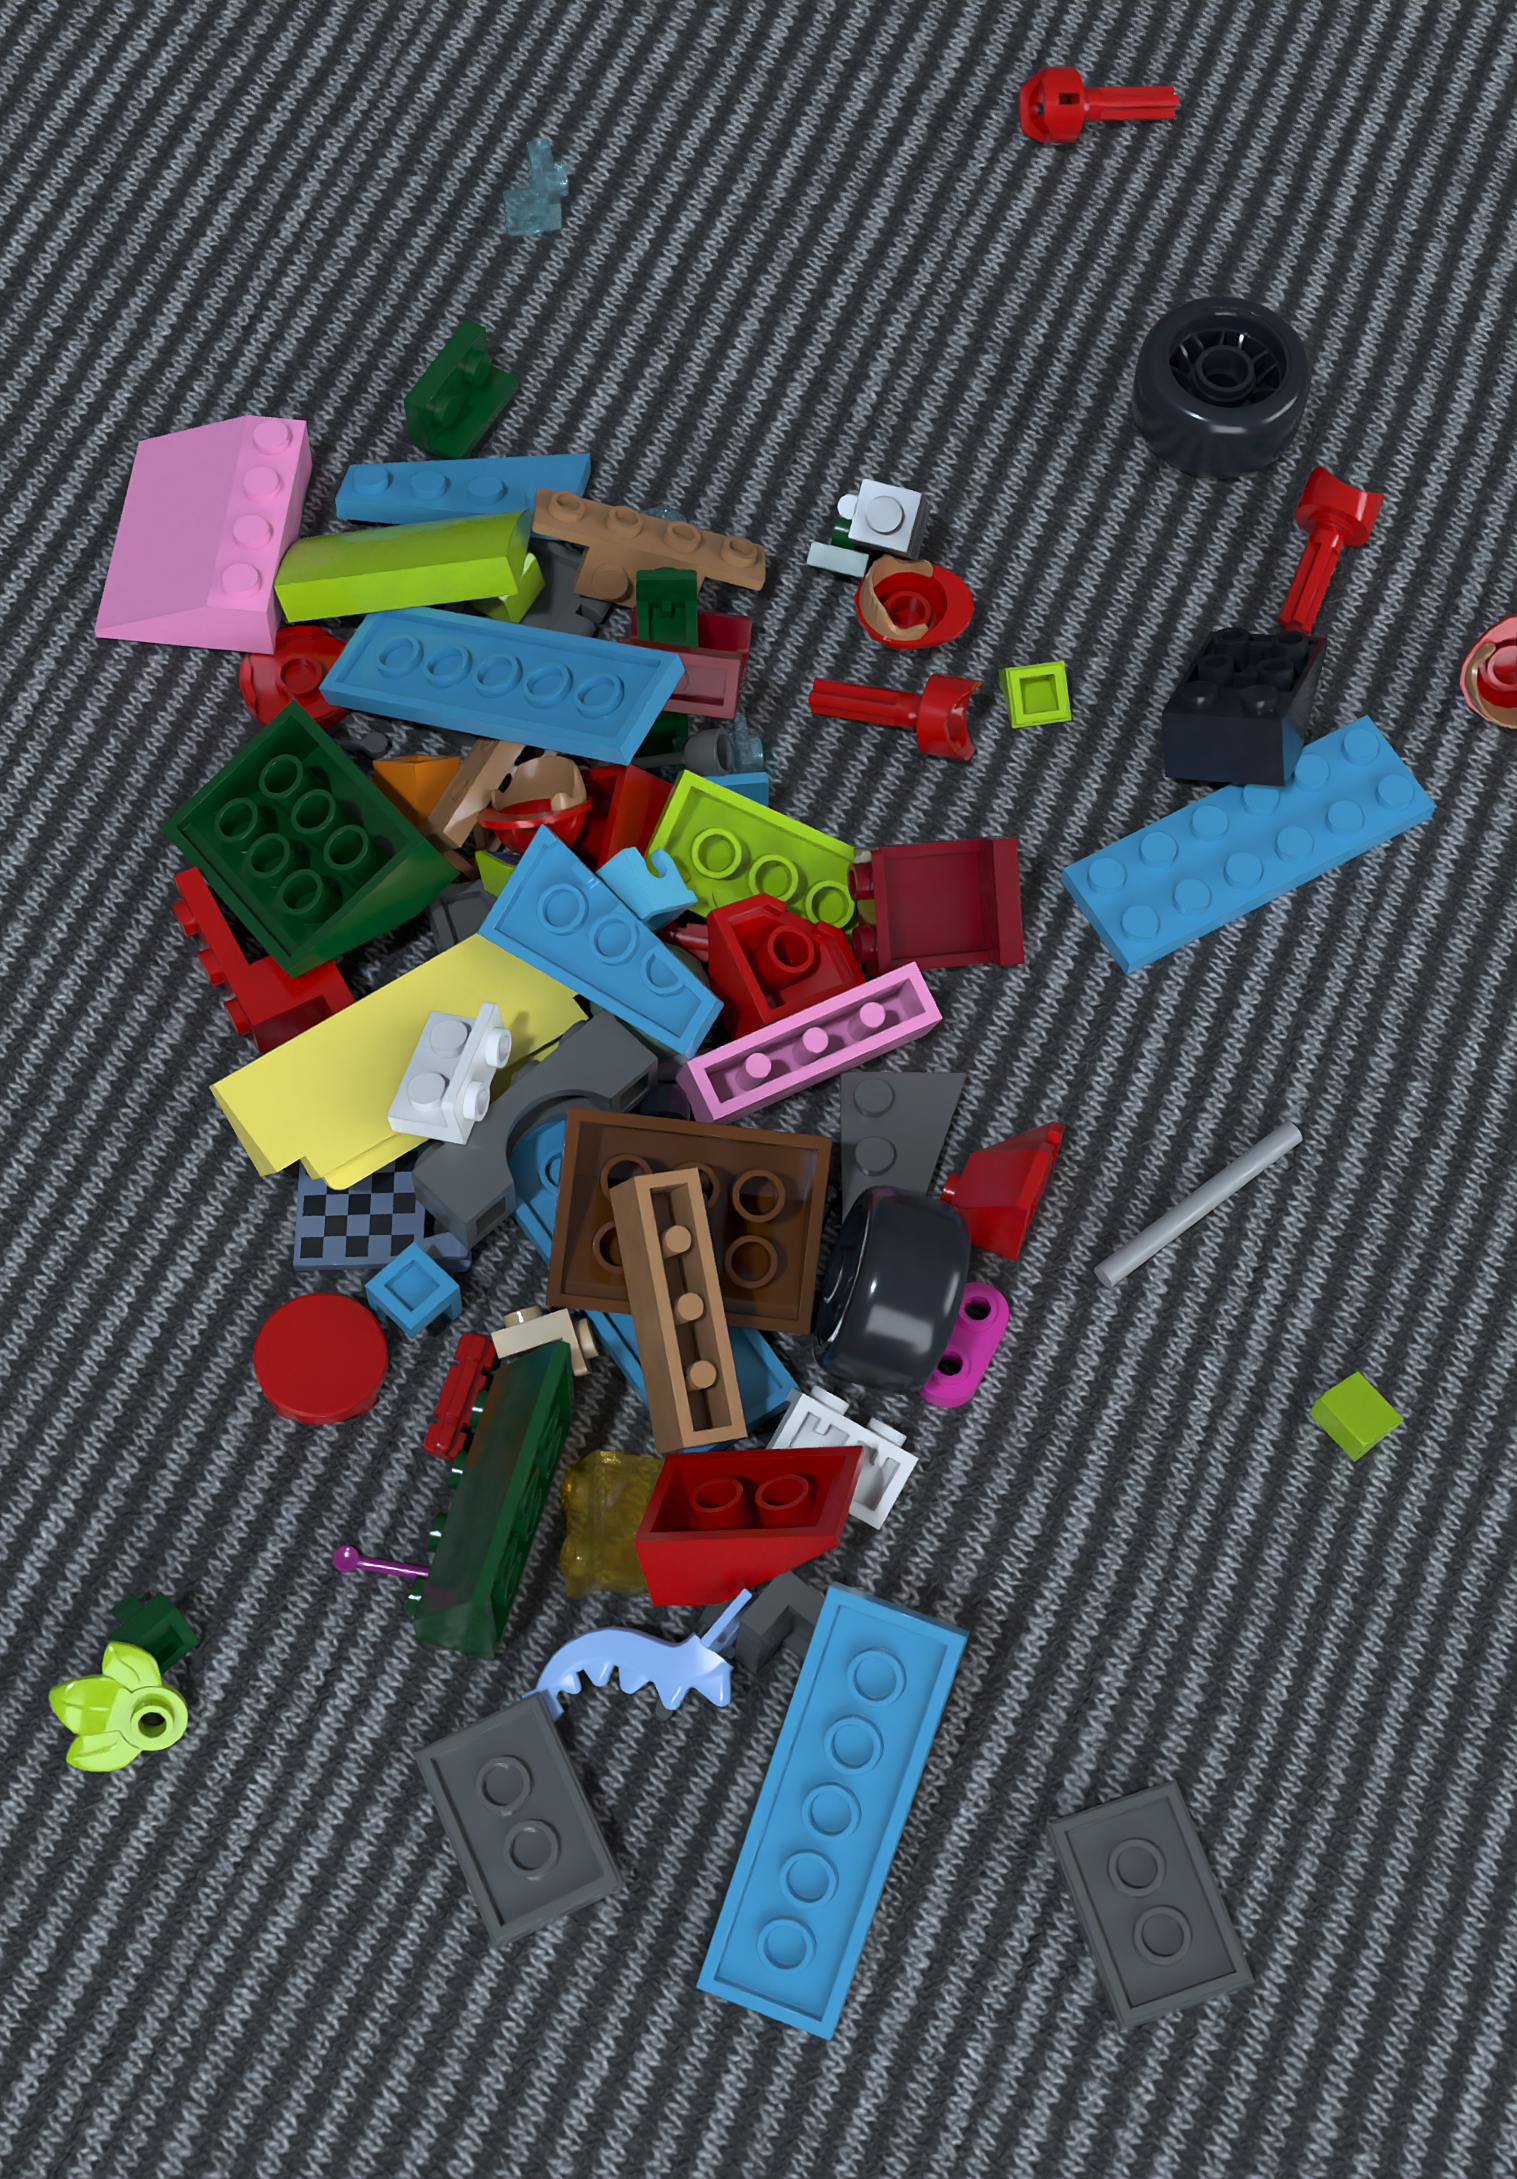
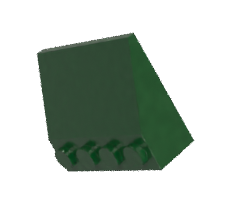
M294 699L161 827L194 867L197 866L203 878L281 968L293 979L416 917L460 874L330 734Z
M555 1340L498 1368L490 1390L480 1388L477 1392L469 1419V1427L475 1428L476 1432L469 1452L464 1450L458 1451L449 1477L448 1488L456 1491L449 1513L438 1512L430 1531L427 1551L435 1553L428 1576H416L407 1601L406 1615L414 1617L412 1622L418 1641L496 1662L575 1416L570 1343Z

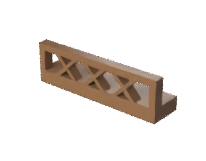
M480 735L419 829L457 869L460 874L456 878L462 883L479 880L481 876L475 852L479 850L496 852L502 843L493 829L484 828L478 824L477 815L490 802L492 789H498L503 781L505 792L510 785L518 766H515V761L524 748V744ZM534 747L535 757L533 759L544 756H556L558 751ZM473 829L476 851L469 862H467L453 849L461 847Z

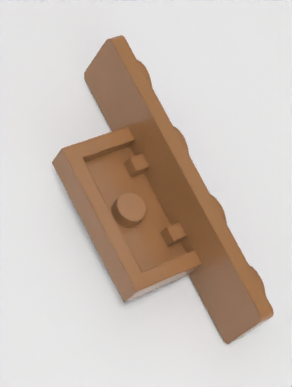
M542 487L536 490L533 500L532 531L585 546L574 577L573 593L634 608L636 604V572L639 570H654L661 567L695 570L697 572V596L705 577L754 590H761L766 579L765 548L762 545L752 543L746 538L725 536L698 529L683 521L671 522L638 513L626 506L614 507L580 498L569 491H553Z

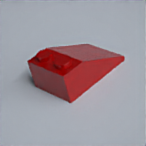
M863 1445L667 1454L634 1539L635 1549L653 1605H685L693 1607L721 1604L739 1595L744 1588L750 1590L837 1547L864 1463L865 1452Z

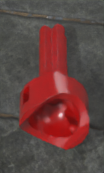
M1046 66L1020 89L1018 107L1020 126L1025 134L1042 143H1073L1081 132L1083 121L1173 120L1175 118V107L1179 106V96L1174 95V86L1084 87L1081 75L1076 67ZM1038 105H1043V115H1036Z
M1324 466L1310 471L1294 514L1297 524L1310 535L1276 622L1284 626L1283 631H1299L1306 635L1310 634L1342 546H1359L1368 541L1384 499L1383 492L1369 493L1355 489L1338 480Z
M933 673L928 679L922 695L918 693L815 678L813 690L809 692L808 704H811V713L902 728H916L917 746L920 753L969 761L974 754L975 747L971 743L967 729L966 710L971 694L983 683L980 680Z

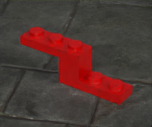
M197 866L173 876L180 900L171 903L174 915L186 938L197 934L204 950L198 952L197 956L211 986L215 987L223 983L231 1000L224 1002L223 1005L238 1037H242L249 1033L260 1054L289 1041L356 1002L333 959L294 979L281 968L271 955L249 965Z

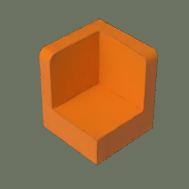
M414 754L373 761L374 782L409 820L420 829L460 767V756Z

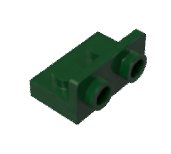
M465 319L403 400L410 443L444 460L466 459L518 390V379L516 376L492 366L485 327Z

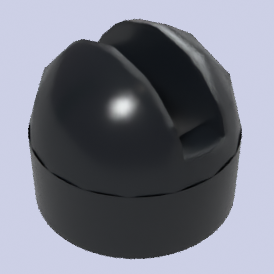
M660 1083L641 1101L639 1115L690 1121V1104L686 1093L674 1084Z

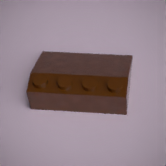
M567 1107L545 1305L632 1315L609 1189L635 1176L698 1167L702 1194L707 1195L727 1326L809 1335L832 1137Z

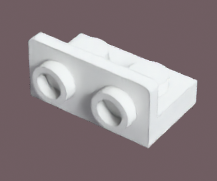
M484 1001L476 1019L431 1011L387 1114L392 1131L466 1145L475 1121H481L487 1112L490 1099L489 1086L497 1067L503 1068L510 1055L511 1033L508 1029H505L498 1004Z
M816 1385L812 1388L809 1396L791 1388L785 1399L791 1402L766 1449L863 1445L865 1459L848 1513L879 1530L919 1459L901 1449L907 1437L873 1417L866 1428L844 1417L850 1404Z

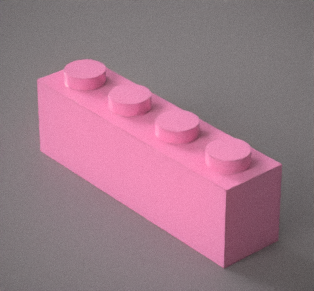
M914 961L685 1063L676 1076V1080L681 1090L687 1095L690 1109L696 1122L726 1125L840 1074V1071H847L927 1035L942 1019V1016Z

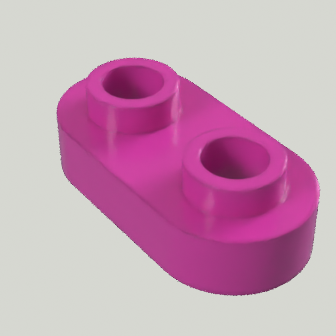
M979 1282L966 1283L956 1323L940 1362L943 1360L954 1361L958 1364L961 1371L956 1375L948 1376L936 1368L929 1381L918 1390L920 1395L929 1403L938 1407L953 1408L969 1401L977 1391L1004 1337L1009 1320L1008 1304L997 1289ZM972 1305H978L986 1310L988 1316L983 1320H973L967 1316L965 1309Z

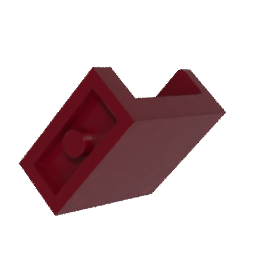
M635 604L632 612L630 639L619 638L618 643L677 653L685 668L684 674L662 710L734 719L747 676L752 619L742 615L697 610L698 647L637 640Z
M986 836L853 848L854 863L848 865L847 886L852 901H857L859 926H855L852 929L851 944L858 964H862L863 974L880 977L914 961L919 970L986 963L999 966L1025 963L1017 838Z

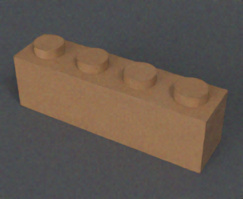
M698 1167L632 1177L609 1189L657 1454L719 1444L747 1437Z

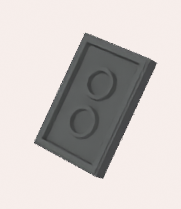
M539 1691L413 1752L494 1947L498 1949L503 1948L627 1886L546 1701Z
M1176 1779L1045 1823L1043 1830L1119 2032L1250 1987L1255 1982Z

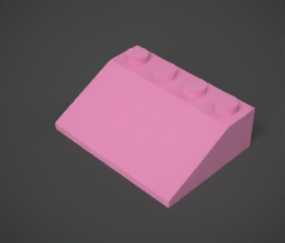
M246 415L139 441L94 629L96 637L274 655L276 646L275 636L276 631L280 627L283 608L273 585L285 554L298 539L312 470L306 421Z

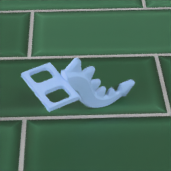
M744 1588L703 1638L693 1632L680 1643L666 1641L638 1629L614 1625L588 1630L567 1641L552 1655L537 1681L536 1688L522 1694V1699L539 1691L543 1695L555 1722L564 1712L557 1698L558 1692L562 1690L571 1694H578L581 1691L579 1671L584 1669L592 1683L601 1687L608 1683L614 1667L617 1666L619 1667L620 1686L625 1693L633 1694L649 1681L654 1682L666 1709L677 1710L689 1689L693 1687L715 1705L725 1707L731 1703L732 1699L731 1670L734 1669V1666L723 1656L732 1659L735 1655L739 1620L759 1595Z

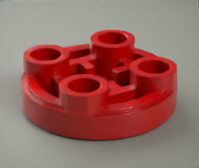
M311 1293L286 1302L269 1316L258 1333L254 1346L253 1363L261 1391L277 1415L284 1419L306 1424L325 1425L346 1420L354 1415L365 1414L373 1408L387 1375L388 1349L379 1322L365 1306L352 1298L336 1293Z

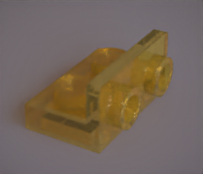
M595 1450L569 1468L563 1479L560 1493L561 1505L564 1510H567V1538L561 1549L560 1568L562 1574L566 1576V1594L568 1598L582 1599L595 1590L651 1597L635 1549L634 1539L665 1460Z

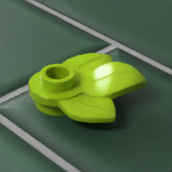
M108 1642L102 1661V1674L76 1677L52 1687L49 1691V1701L59 1720L73 1733L78 1734L70 1744L66 1761L81 1770L109 1772L121 1769L133 1761L142 1750H162L176 1743L184 1734L188 1723L186 1701L175 1688L162 1682L157 1660L143 1648L129 1643ZM156 1712L161 1714L165 1721L160 1725L149 1726L143 1724L140 1718L146 1713Z

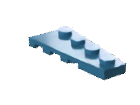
M590 453L350 465L335 498L337 518L404 525L530 508L533 514V500L539 487L553 491H569L580 498L583 497L591 474ZM531 526L530 538L561 540L532 531Z
M541 824L477 934L692 1060L723 1008L724 1003L551 829Z

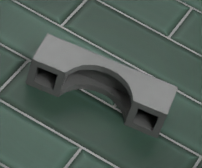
M604 1008L588 1022L585 1020L576 1022L564 1033L558 1047L541 1062L533 1060L526 1064L516 1074L511 1087L494 1102L489 1100L484 1118L481 1121H475L466 1145L438 1141L429 1146L420 1155L415 1163L414 1170L411 1171L416 1200L459 1242L470 1250L517 1209L515 1184L509 1167L520 1143L538 1127L551 1121L566 1118L567 1107L628 1113L654 1087L658 1086V1058Z

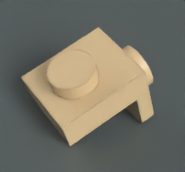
M541 1305L525 1308L503 1316L506 1328L491 1333L498 1358L504 1360L537 1350L555 1340L570 1343L572 1369L574 1375L578 1377L592 1373L588 1359L599 1356L588 1319L584 1318L576 1321L573 1310L568 1308L547 1315L543 1314Z

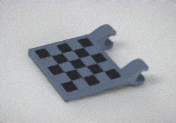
M437 1140L430 1143H422L352 1186L342 1190L331 1189L322 1178L312 1180L300 1160L293 1260L295 1271L384 1269L413 1242L444 1271L466 1272L469 1270L472 1264V1250H468L450 1232L426 1238L427 1209L415 1197L411 1171L414 1170L416 1161L432 1144L438 1141L443 1143L447 1141Z

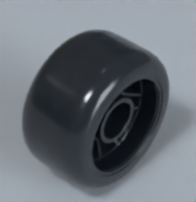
M1229 296L1203 297L1185 302L1167 312L1155 323L1145 337L1140 349L1131 393L1132 414L1137 429L1146 444L1157 456L1184 472L1215 479L1236 478L1257 472L1278 459L1291 445L1298 432L1311 388L1312 372L1307 350L1298 333L1284 318L1256 302Z
M890 1185L872 1186L864 1190L857 1197L843 1222L834 1244L818 1300L814 1325L813 1351L817 1364L824 1372L836 1379L888 1394L908 1395L924 1387L933 1375L947 1347L965 1290L970 1262L971 1230L969 1222L961 1210L943 1200Z

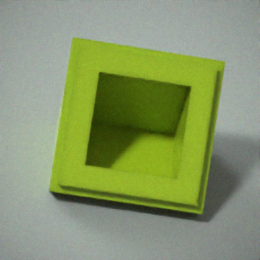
M530 551L526 553L519 594L470 600L469 603L475 609L498 621L519 624L546 585L536 557Z

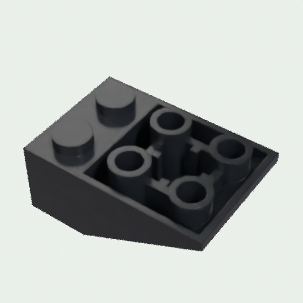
M1228 627L1218 631H1211L1162 711L1165 777L1285 787L1301 755L1327 650V638L1308 637L1305 633L1299 631H1284L1276 635L1252 634L1246 629L1239 627Z

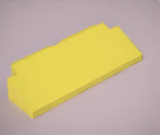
M475 933L215 1082L209 1088L261 1177L277 1173L300 1159L312 1180L322 1178L331 1189L342 1190L352 1186L430 1139L392 1131L387 1114L431 1011L476 1019L484 1001L498 1004L505 1029H508L511 1033L512 1042L507 1063L503 1068L497 1067L490 1083L489 1100L491 1102L499 1098L511 1087L514 1077L526 1064L533 1060L541 1062L558 1047L560 1039L573 1024L580 1020L586 1021L589 1018L573 999L579 993Z

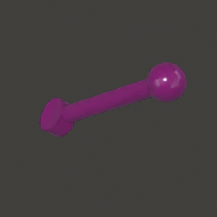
M349 1545L339 1547L333 1554L334 1567L343 1573L363 1569L415 1579L417 1575L427 1577L430 1570L428 1567L362 1556L354 1547Z

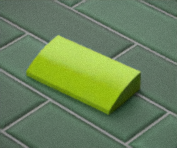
M530 508L304 537L297 540L285 554L273 586L288 623L519 594L532 526V513Z
M686 769L680 771L643 856L648 871L653 876L659 878V872L652 864L650 855L658 848H661L673 860L687 890H693L698 900L687 910L707 918V914L711 910L765 892L786 902V910L814 924L822 920L843 930L852 949V929L855 926H859L857 901H852L848 891L847 869L850 863H854L853 848L855 847Z

